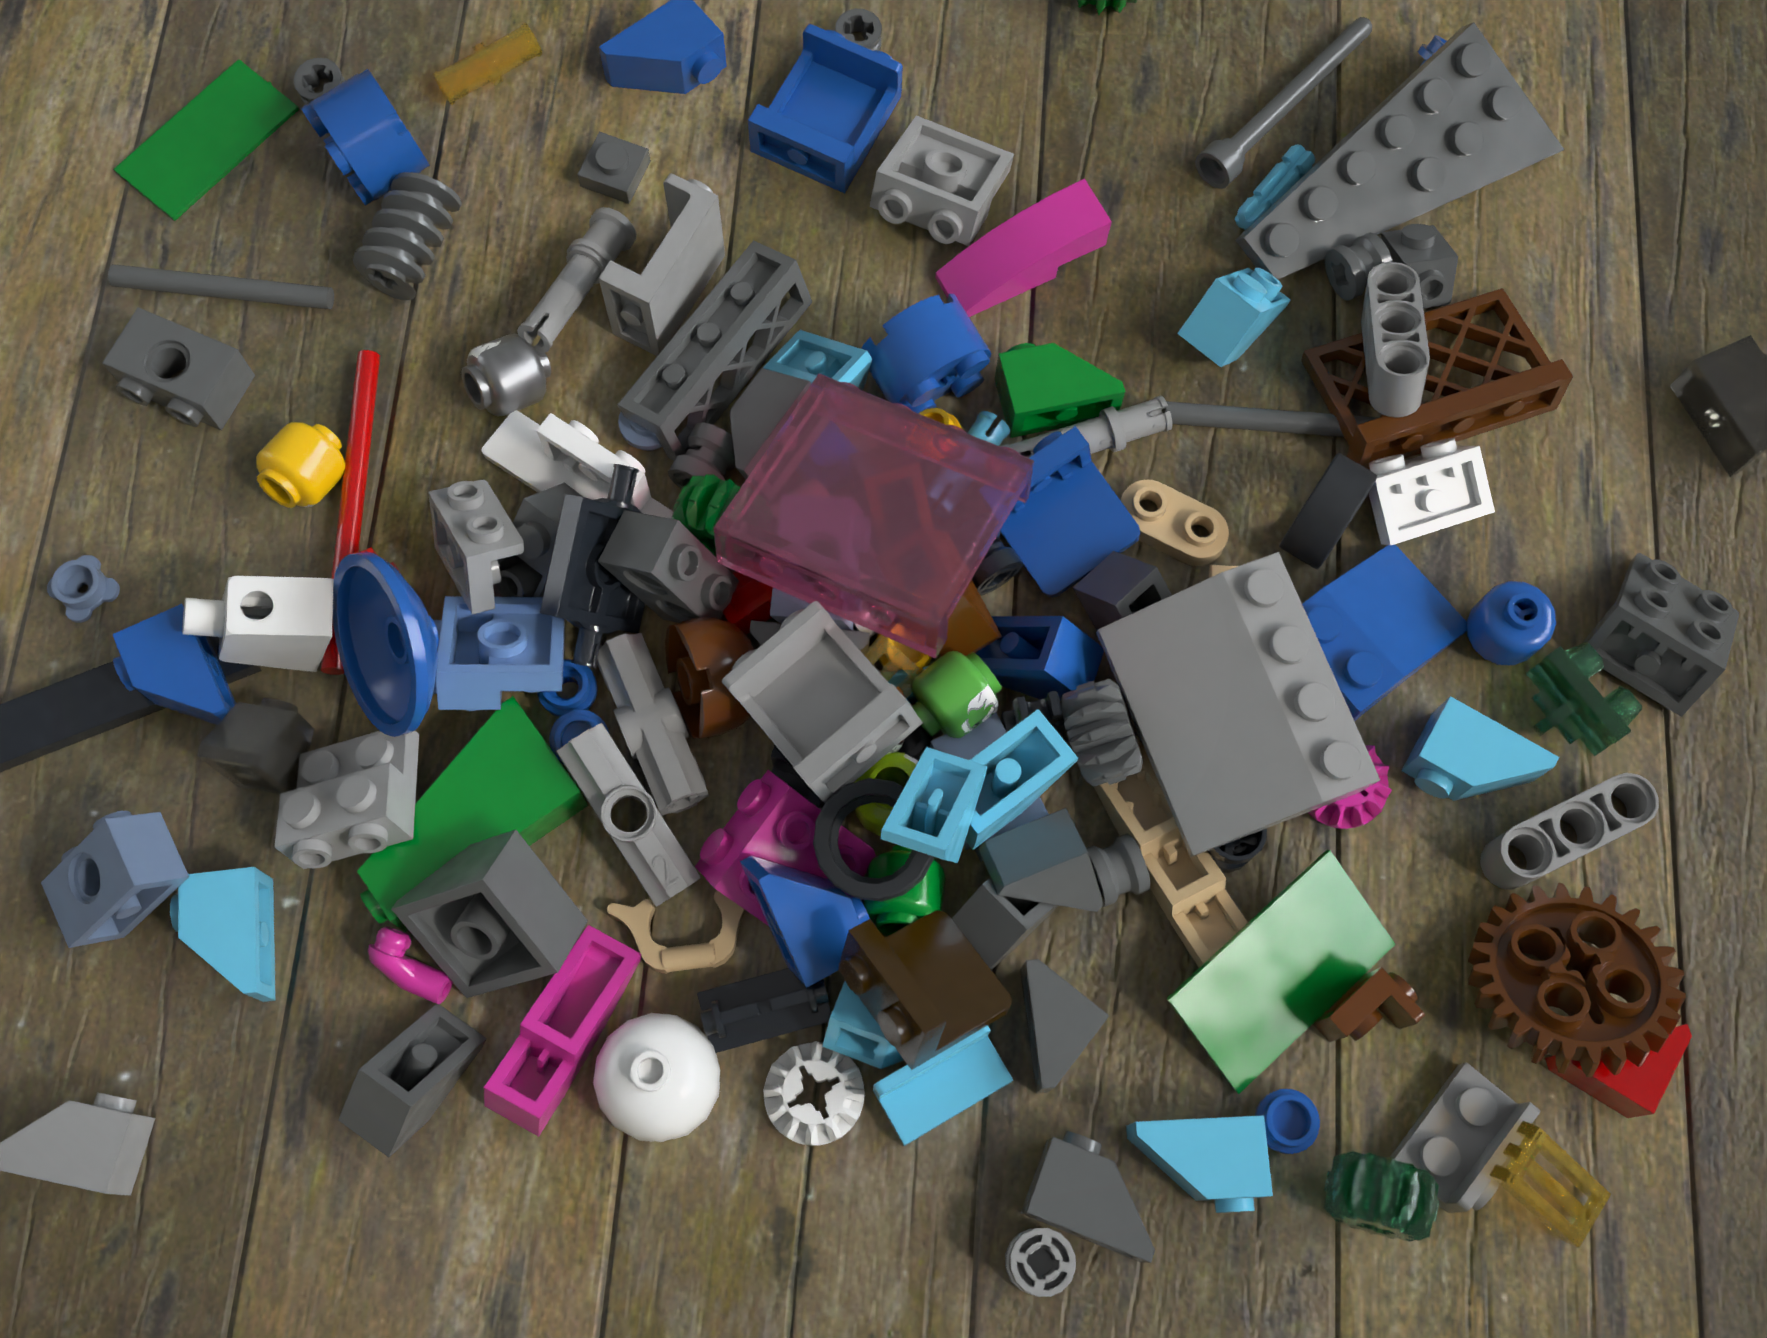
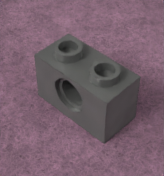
M139 307L102 362L118 381L116 389L128 399L143 406H148L150 401L165 406L166 411L170 415L189 426L197 427L202 422L221 431L255 377V374L238 349ZM184 369V371L180 375H178L175 378H171V376L174 373Z

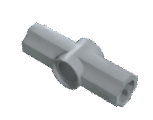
M625 633L607 640L599 649L597 664L608 691L611 692L617 706L613 711L632 758H638L660 814L679 813L696 806L698 802L709 796L706 783L685 739L689 735L670 688H664L642 633L630 635Z
M602 723L581 733L556 751L655 907L701 878L656 808L653 798L645 791ZM634 798L644 805L647 819L639 830L624 832L617 829L612 823L611 810L621 799Z

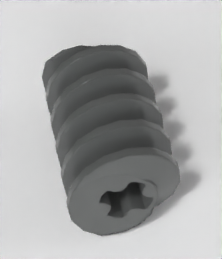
M402 172L394 177L390 186L391 192L385 194L381 203L382 209L377 211L373 217V228L366 230L362 239L363 246L356 249L352 259L357 271L371 285L393 298L407 301L414 299L416 292L405 281L416 284L423 282L426 274L417 264H432L435 255L427 246L441 247L444 237L438 229H450L453 219L447 211H459L462 205L459 195L451 188L436 179L414 172Z

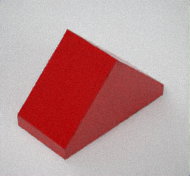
M1688 1024L1676 1026L1672 1034H1668L1669 1037L1658 1053L1651 1050L1643 1065L1639 1067L1627 1059L1618 1075H1613L1603 1061H1600L1592 1077H1586L1579 1061L1571 1060L1565 1073L1562 1074L1558 1073L1554 1055L1546 1057L1545 1060L1549 1071L1626 1118L1651 1115L1655 1113L1692 1035Z

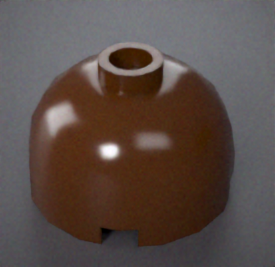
M713 617L684 620L679 624L669 625L666 631L665 651L668 674L677 672L680 691L672 692L687 732L693 739L720 736L737 729L751 717L742 704L722 683V679L732 671L734 664L742 655L759 647L753 648L751 640L746 633L735 624Z

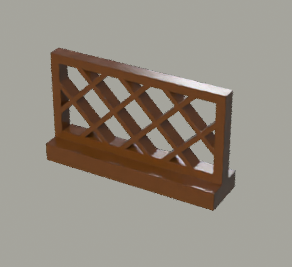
M1503 288L1424 313L1426 331L1438 328L1456 334L1458 338L1453 350L1428 341L1430 358L1445 363L1446 366L1441 378L1426 375L1424 390L1434 393L1432 400L1421 404L1416 412L1408 416L1390 417L1381 414L1380 418L1358 424L1348 408L1352 398L1371 405L1368 387L1359 385V381L1366 369L1365 355L1362 352L1364 351L1362 333L1303 352L1301 362L1330 413L1337 418L1340 430L1350 446L1346 457L1370 470L1369 463L1377 459L1400 454L1405 459L1421 454L1420 447L1425 444L1448 438H1455L1456 442L1558 408L1573 375L1563 359L1550 362ZM1494 310L1505 328L1503 333H1499L1470 322L1473 316ZM1464 337L1496 348L1491 362L1458 352ZM1503 350L1524 357L1532 369L1517 372L1496 364ZM1338 359L1358 366V369L1351 382L1329 374L1324 363ZM1452 366L1484 377L1482 385L1470 389L1446 380Z

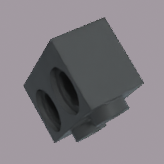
M624 510L598 560L603 567L660 618L676 623L693 618L713 617L721 619L724 614L723 611L731 602L732 595L739 583V580L679 520Z

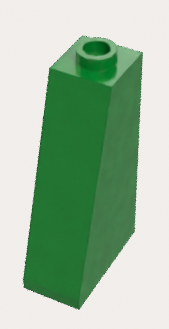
M514 696L501 704V710L494 712L415 804L413 839L387 846L382 851L372 853L358 869V874L368 887L367 890L360 894V897L379 924L389 920L406 932L408 930L407 927L391 910L396 901L469 845L516 829L526 843L531 846L589 806L579 788Z

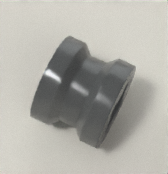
M1371 232L1357 237L1351 247L1340 245L1329 250L1325 255V269L1329 282L1335 292L1347 301L1363 294L1367 286L1368 274L1373 267L1381 263L1392 262L1390 252L1383 240Z
M1126 833L1116 837L1111 846L1103 849L1094 845L1086 848L1104 903L1102 907L1114 904L1118 896L1130 891L1139 895L1150 890V877L1145 860L1136 841L1130 834Z

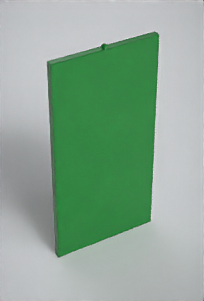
M238 59L113 170L172 220L176 221L299 110V107L273 87L270 81L267 82Z

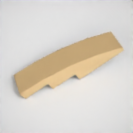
M1137 737L1143 759L1141 771L1126 776L1127 780L1111 785L1107 782L1094 786L1119 835L1128 833L1136 841L1149 872L1150 889L1200 968L1248 922L1225 890L1226 877L1208 851L1190 857L1147 752Z

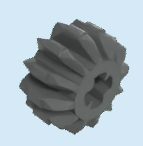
M1111 679L1097 683L1091 681L1076 686V690L1064 693L1060 703L1064 725L1073 752L1078 757L1077 763L1084 779L1093 787L1107 782L1111 785L1127 780L1126 776L1140 772L1143 764L1142 754L1119 686Z

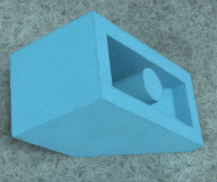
M1450 696L1431 714L1401 771L1415 778V784L1427 794L1437 798H1450L1455 801L1533 782L1554 768L1559 757Z
M1039 709L970 759V761L987 766L984 783L965 839L972 850L1019 816L1078 760L1077 755Z
M256 867L188 874L189 878L178 887V894L173 895L170 903L171 923L174 930L178 932V938L242 993L263 1002L276 1000L273 878Z
M1264 1115L1139 1121L1126 1126L1127 1139L1195 1201L1214 1200L1216 1213L1255 1211L1253 1198L1273 1196Z

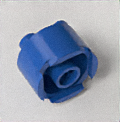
M368 69L361 74L354 75L301 107V110L319 137L330 133L331 136L323 140L326 144L325 148L345 176L351 171H355L347 179L365 206L390 192V186L396 175L402 172L419 174L430 166L412 135L406 129L396 110Z
M949 293L947 303L945 304L939 295H935L908 307L883 325L888 335L881 342L875 345L870 337L861 347V349L867 350L872 358L869 372L894 413L896 415H904L908 424L920 412L936 408L937 405L934 401L953 391L956 397H962L980 386L985 380L980 371L989 364L991 351L956 295Z

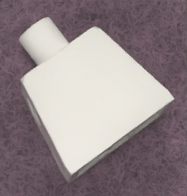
M269 576L228 577L222 600L185 598L182 633L183 635L219 637L218 657L219 660L224 662L316 672L332 638L334 579Z

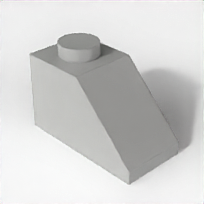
M99 1092L96 1094L93 1105L69 1100L0 1142V1171L105 1194L131 1196L155 1118L134 1114L136 1100Z

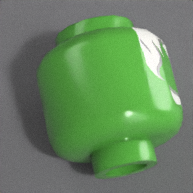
M949 651L912 680V692L918 701L912 708L922 721L921 726L931 737L938 731H941L952 738H961L997 712L999 705L996 693L1002 688L994 674L977 654L971 652L965 656L958 651Z

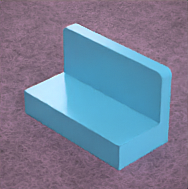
M988 1025L915 1069L911 1070L906 1065L873 1085L872 1091L903 1146H906L1013 1081L988 1037V1034L991 1032Z

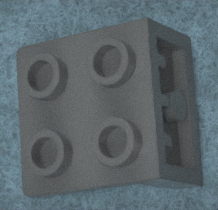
M1637 553L1630 561L1616 603L1582 642L1578 654L1682 717L1726 670L1739 612L1732 607L1731 603L1724 596L1712 590H1702L1682 578L1679 572L1667 562L1658 559L1652 560L1641 553Z

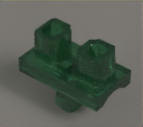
M1587 642L1566 651L1561 646L1526 673L1540 690L1531 699L1546 716L1534 725L1533 729L1541 736L1552 727H1555L1569 745L1580 738L1594 756L1631 732L1628 725L1641 712L1642 705L1629 689H1625L1622 686H1619L1606 697L1600 694L1589 681V678L1604 668L1603 659L1591 644Z

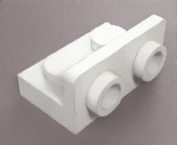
M1448 438L1421 446L1422 455L1409 460H1404V456L1400 454L1370 462V471L1377 475V479L1369 492V497L1381 544L1394 545L1495 512L1480 446H1457L1455 438Z

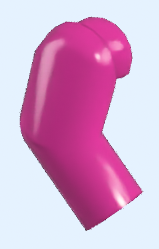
M388 926L381 928L376 935L375 944H369L368 955L370 962L399 988L433 1003L441 1004L451 990L453 984L451 979L445 972L404 955L411 944L410 936L407 933Z

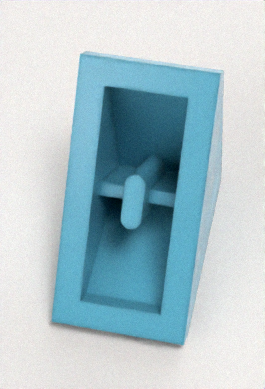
M926 747L881 830L880 839L946 861L958 863L984 783L987 766Z

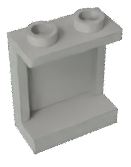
M672 173L667 176L663 183L671 229L642 274L640 275L610 260L599 277L613 335L656 356L660 354L675 336L725 257L718 195L714 194L707 185L698 180H685Z
M814 601L805 609L795 611L789 615L776 634L758 649L751 650L742 655L734 664L732 671L722 679V683L742 704L793 765L795 771L824 803L845 785L856 781L922 724V721L906 698L893 684L890 685L837 626L818 601Z

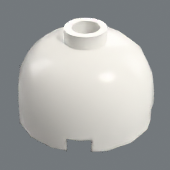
M650 1013L627 1020L608 1036L596 1058L593 1085L599 1108L615 1128L639 1141L664 1142L688 1135L707 1119L719 1097L721 1070L714 1046L698 1026L677 1015Z

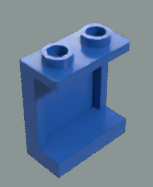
M808 24L803 32L802 53L769 108L757 104L748 119L750 152L845 194L901 98L902 64L893 60L892 57L882 51H872L851 42L836 31L824 30Z

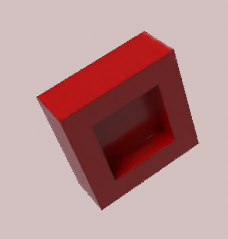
M757 557L750 564L744 565L733 573L739 580V583L732 595L731 602L723 611L727 620L735 624L746 635L750 633L751 620L766 622L772 618L770 616L773 580Z

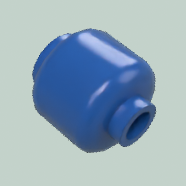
M1508 581L1494 586L1471 609L1467 619V637L1473 649L1485 660L1497 665H1516L1527 661L1551 639L1556 626L1555 609L1550 599L1538 587L1526 582Z

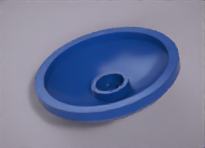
M364 551L349 554L339 563L333 580V626L345 675L358 704L378 730L393 737L412 733L420 726L428 712L433 696L438 669L437 647L439 636L437 627L433 619L428 615L418 594L393 565L372 552Z

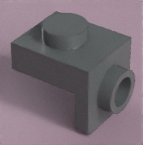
M1410 224L1401 230L1382 232L1381 239L1390 252L1392 262L1403 263L1417 272L1420 280L1423 309L1448 305L1452 300L1458 255L1434 225Z

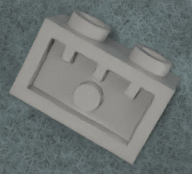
M486 480L460 481L452 484L450 487L429 491L435 549L472 614L495 609L493 584L500 583L501 581L497 560L523 553L524 543L522 537Z
M1467 1062L1459 1064L1386 1162L1447 1213L1467 1212L1471 1208L1477 1211L1497 1191L1500 1181L1494 1176L1506 1159L1515 1160L1533 1141L1536 1131L1530 1126L1541 1110L1531 1102L1517 1104Z

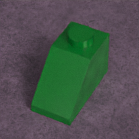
M1022 343L1011 347L1006 352L998 354L994 380L1005 421L1010 429V438L1064 428L1099 417L1100 411L1113 406L1118 411L1121 408L1126 392L1122 381L1055 343L1039 346L1033 343Z

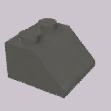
M516 829L469 845L397 900L391 909L466 998L558 973L588 921Z

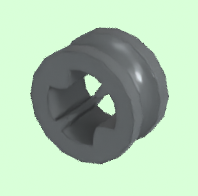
M855 8L839 16L835 26L836 32L840 33L847 40L867 49L881 51L882 25L879 18L873 12ZM862 32L865 40L855 41V37L851 33Z
M327 58L307 60L299 66L294 76L295 89L305 104L310 103L346 81L338 66ZM327 78L329 82L324 84L323 92L315 93L313 88L319 86L320 79Z

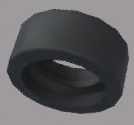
M1337 453L1285 534L1279 547L1311 567L1319 569L1370 492L1377 479V475L1341 453Z
M872 778L847 784L826 801L816 819L813 846L820 869L835 887L857 899L882 902L905 895L923 880L934 860V856L911 850L905 864L895 873L881 878L863 877L852 871L841 858L838 836L839 829L846 816L857 807L869 803L888 804L894 807L904 789L903 786L894 781Z

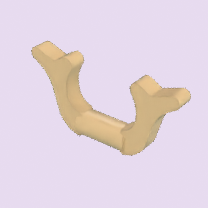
M716 891L714 894L715 904L722 914L720 934L708 943L667 948L658 945L652 939L650 925L655 912V906L650 899L641 901L635 907L611 903L607 907L610 917L624 924L632 932L646 965L656 972L665 974L706 967L716 968L725 964L735 951L740 923L747 911L719 891Z

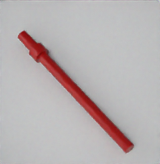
M361 350L357 354L332 579H334L336 569L341 560L349 554L359 552L380 366V355L371 350ZM332 617V638L323 655L321 671L330 675H342L345 672L338 652Z

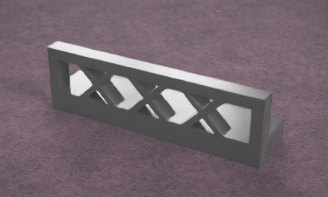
M753 240L617 404L625 418L656 435L669 459L674 461L678 455L686 453L689 449L687 438L696 423L705 422L714 425L811 305L812 299L797 260ZM789 291L791 298L779 311L781 299ZM755 333L753 344L745 353L748 340ZM722 373L720 385L712 394L714 382ZM689 414L686 427L677 437L674 431Z

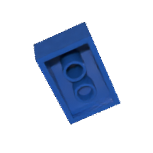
M1395 544L1387 545L1323 587L1302 604L1354 721L1467 632V621Z

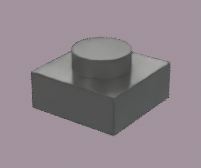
M599 131L577 174L580 187L630 204L651 162L649 149Z

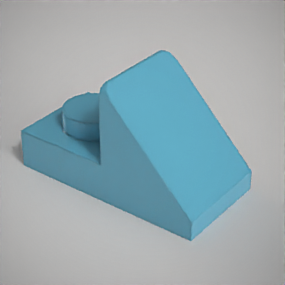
M799 330L763 368L810 381L835 417V420L864 389L872 358L867 350Z

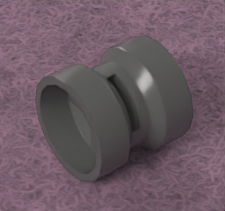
M705 422L696 423L687 438L689 449L685 454L678 455L668 471V476L681 489L687 486L692 476L714 474L721 480H725L726 471L736 468L732 435L715 425Z

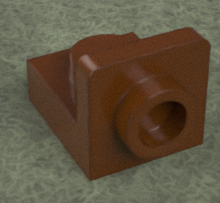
M1381 967L1364 974L1313 1025L1329 1042L1345 1038L1348 1035L1354 1041H1357L1382 1019L1383 1016L1377 1008L1398 1029L1417 1024L1425 1016V1013L1415 1003L1418 997L1413 988L1399 975L1393 972L1387 973Z

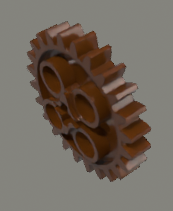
M1558 883L1552 898H1548L1545 892L1536 885L1532 887L1527 902L1516 893H1512L1509 896L1505 909L1495 905L1491 909L1487 923L1481 922L1474 939L1476 943H1473L1468 957V962L1473 965L1468 978V985L1480 988L1474 1003L1476 1008H1495L1488 1023L1490 1030L1508 1026L1512 1030L1507 1044L1510 1049L1527 1042L1533 1046L1531 1053L1532 1063L1537 1064L1549 1053L1555 1056L1558 1073L1562 1074L1565 1073L1571 1060L1579 1061L1586 1077L1594 1075L1600 1061H1603L1613 1075H1618L1627 1059L1639 1067L1643 1065L1651 1050L1658 1053L1669 1037L1668 1034H1672L1681 1018V1015L1677 1012L1686 998V993L1680 991L1677 987L1684 976V971L1668 966L1676 952L1674 947L1654 946V942L1661 930L1658 926L1640 929L1635 925L1640 914L1639 909L1635 908L1621 915L1615 911L1617 904L1616 896L1611 894L1602 904L1593 902L1591 888L1587 886L1583 888L1579 898H1571L1563 883ZM1583 941L1590 942V943L1594 944L1595 946H1597L1598 948L1591 947V946L1587 945L1586 943H1584ZM1523 953L1533 955L1540 961L1529 959ZM1610 994L1622 997L1627 1003L1616 1000ZM1549 1006L1563 1010L1568 1016L1556 1014Z

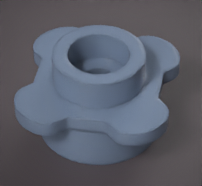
M84 555L77 560L64 563L55 571L47 585L49 596L60 600L66 606V616L76 623L89 620L94 609L104 602L114 601L120 592L118 582L113 578H107L100 570L101 562L92 555ZM84 584H87L88 590L85 593H79V589Z

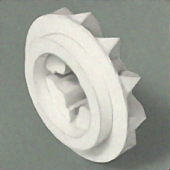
M818 1041L789 1048L771 1065L763 1089L766 1111L776 1129L788 1139L810 1146L825 1145L844 1136L857 1122L863 1108L865 1096L862 1076L853 1060L846 1055L822 1047L823 1043ZM803 1068L806 1069L809 1076H813L817 1083L826 1080L831 1082L836 1078L840 1081L833 1085L832 1090L825 1095V1102L827 1104L825 1109L829 1115L826 1119H823L820 1111H816L811 1103L802 1106L797 1104L791 1108L788 1106L789 1103L796 1100L797 1095L804 1091L801 1081L803 1076L800 1072Z

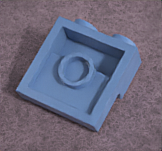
M445 596L442 620H433L439 636L437 647L438 669L433 694H437L438 710H501L502 691H524L529 693L562 691L565 619L541 614L540 609L543 597H494L495 609L472 614L462 596Z

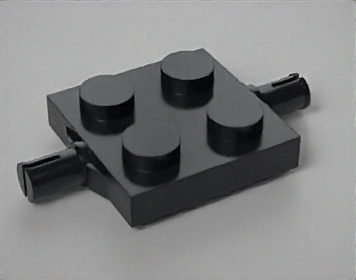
M621 464L613 465L614 469L607 498L592 500L581 496L565 494L540 609L541 614L564 618L574 627L579 628L571 663L597 668L596 663L603 633L608 634L622 630L638 634L645 607L643 601L598 562L624 510L642 513L636 506L631 504L639 469Z

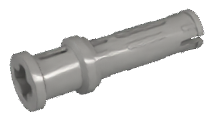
M605 207L596 209L589 220V230L583 238L574 240L567 249V265L526 321L519 326L517 330L518 336L530 344L538 335L541 337L534 348L536 352L545 353L549 351L553 341L594 284L600 283L599 277L610 260L614 262L621 251L629 250L636 241V231L633 224L619 211Z

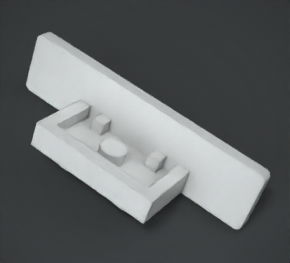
M516 410L508 415L482 447V453L487 460L538 493L565 482L585 498L592 500L607 498L614 469L613 465L621 464L637 468L639 473H637L631 504L636 506L643 514L672 518L673 511L651 497L645 476L646 471L641 463L622 450H618L616 454H613L598 444L599 439L578 421L571 420L567 424L550 413L543 423L539 425Z

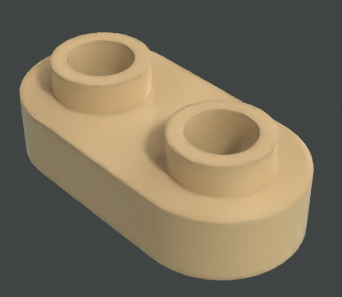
M1137 481L1127 487L1121 497V502L1140 527L1139 541L1183 563L1192 566L1210 564L1220 556L1228 541L1229 529L1227 522L1217 510L1158 481ZM1142 500L1153 501L1157 505L1158 510L1155 512L1145 511L1139 502ZM1194 525L1204 526L1210 536L1198 537L1193 533L1191 527Z

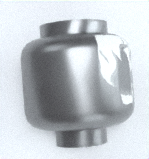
M509 334L474 347L468 355L467 366L463 367L461 371L463 384L469 398L478 409L486 408L495 416L509 415L516 410L518 411L540 402L546 392V378L551 376V366L547 355L536 352L535 346H531L528 341L519 337L518 334Z

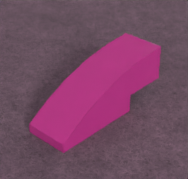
M1084 178L1044 198L988 232L936 272L935 278L947 299L949 293L955 294L968 316L971 317L1056 278L1059 266L1105 246L1112 221Z
M588 925L571 949L559 972L553 975L521 1022L520 1035L484 1086V1106L539 1137L605 1028L633 976L642 954Z

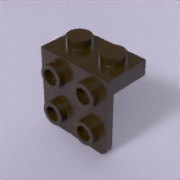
M934 911L885 938L871 919L848 930L838 969L849 988L858 995L879 1024L885 1038L897 1049L911 1070L1008 1013L1012 1004L1010 994L947 913Z

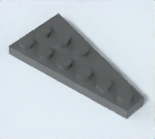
M1473 22L1460 28L1235 241L1256 268H1261L1272 274L1275 278L1280 279L1325 259L1327 252L1340 245L1351 247L1359 236L1369 232L1378 235L1565 149Z

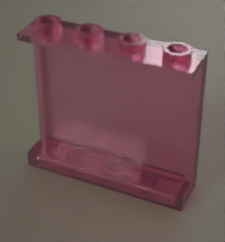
M819 373L714 526L717 563L810 604L818 601L828 612L936 658L947 640L948 619L1008 515L1017 500L1026 503L1029 498L1034 460L1020 455L1011 448L999 447L967 434L957 426L945 425L913 412L903 404L891 403L861 391L851 383L839 382Z

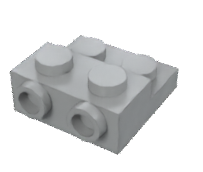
M916 115L878 168L869 207L879 210L881 216L888 222L899 224L907 221L929 230L931 236L940 243L950 244L957 241L970 246L988 216L993 197L1010 172L1014 154Z
M377 731L300 754L297 788L280 794L275 848L302 869L325 867L332 861L357 854L376 853L384 850L387 846L413 839L419 734L413 731L412 733L393 737Z

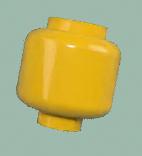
M290 422L256 456L257 469L259 471L257 481L260 487L269 497L285 507L293 508L296 505L301 507L314 506L343 477L345 460L339 451L342 447L341 442L331 430L323 425L315 424L312 427L302 422Z

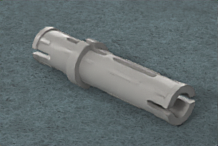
M1162 395L1118 411L1112 406L1101 410L1099 417L1011 445L1001 446L1004 465L1009 463L1013 464L1014 467L1018 466L1034 455L1032 452L1033 448L1043 438L1056 431H1061L1064 434L1075 426L1089 443L1091 454L1108 448L1112 452H1117L1125 449L1127 442L1161 431L1172 430L1170 411L1162 413V409L1168 406Z

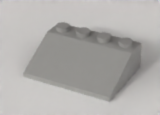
M1279 552L1221 572L1102 627L1096 632L1190 857L1355 795L1380 781L1379 775Z

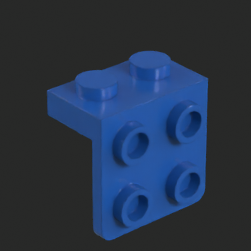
M1076 426L1064 434L1061 431H1056L1043 438L1033 448L1032 452L1034 455L1016 467L1013 464H1008L999 468L987 478L984 483L986 487L978 492L986 513L992 517L1005 540L1020 557L1023 565L1041 591L1048 597L1060 595L1082 580L1113 551L1122 553L1140 538L1139 525L1092 462L1089 443Z

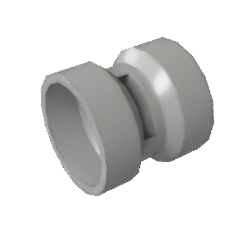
M1049 1228L1028 1229L1017 1234L1009 1243L1005 1254V1269L1010 1281L1019 1290L1037 1297H1051L1062 1292L1072 1281L1076 1270L1075 1253L1070 1242L1061 1233Z

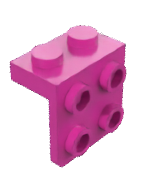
M767 770L761 779L752 781L744 789L737 802L738 810L723 829L715 830L707 838L700 851L701 859L695 865L696 869L716 890L766 925L768 923L740 863L741 860L754 856L827 878L819 867L813 846L815 823L821 809L770 770ZM841 825L838 836L841 858L852 871L864 877L869 863L876 856L875 851Z

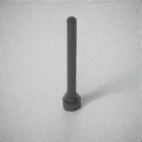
M1365 17L1357 18L1231 139L1214 140L1199 153L1195 164L1202 179L1214 188H1226L1242 172L1245 154L1372 32L1371 21Z

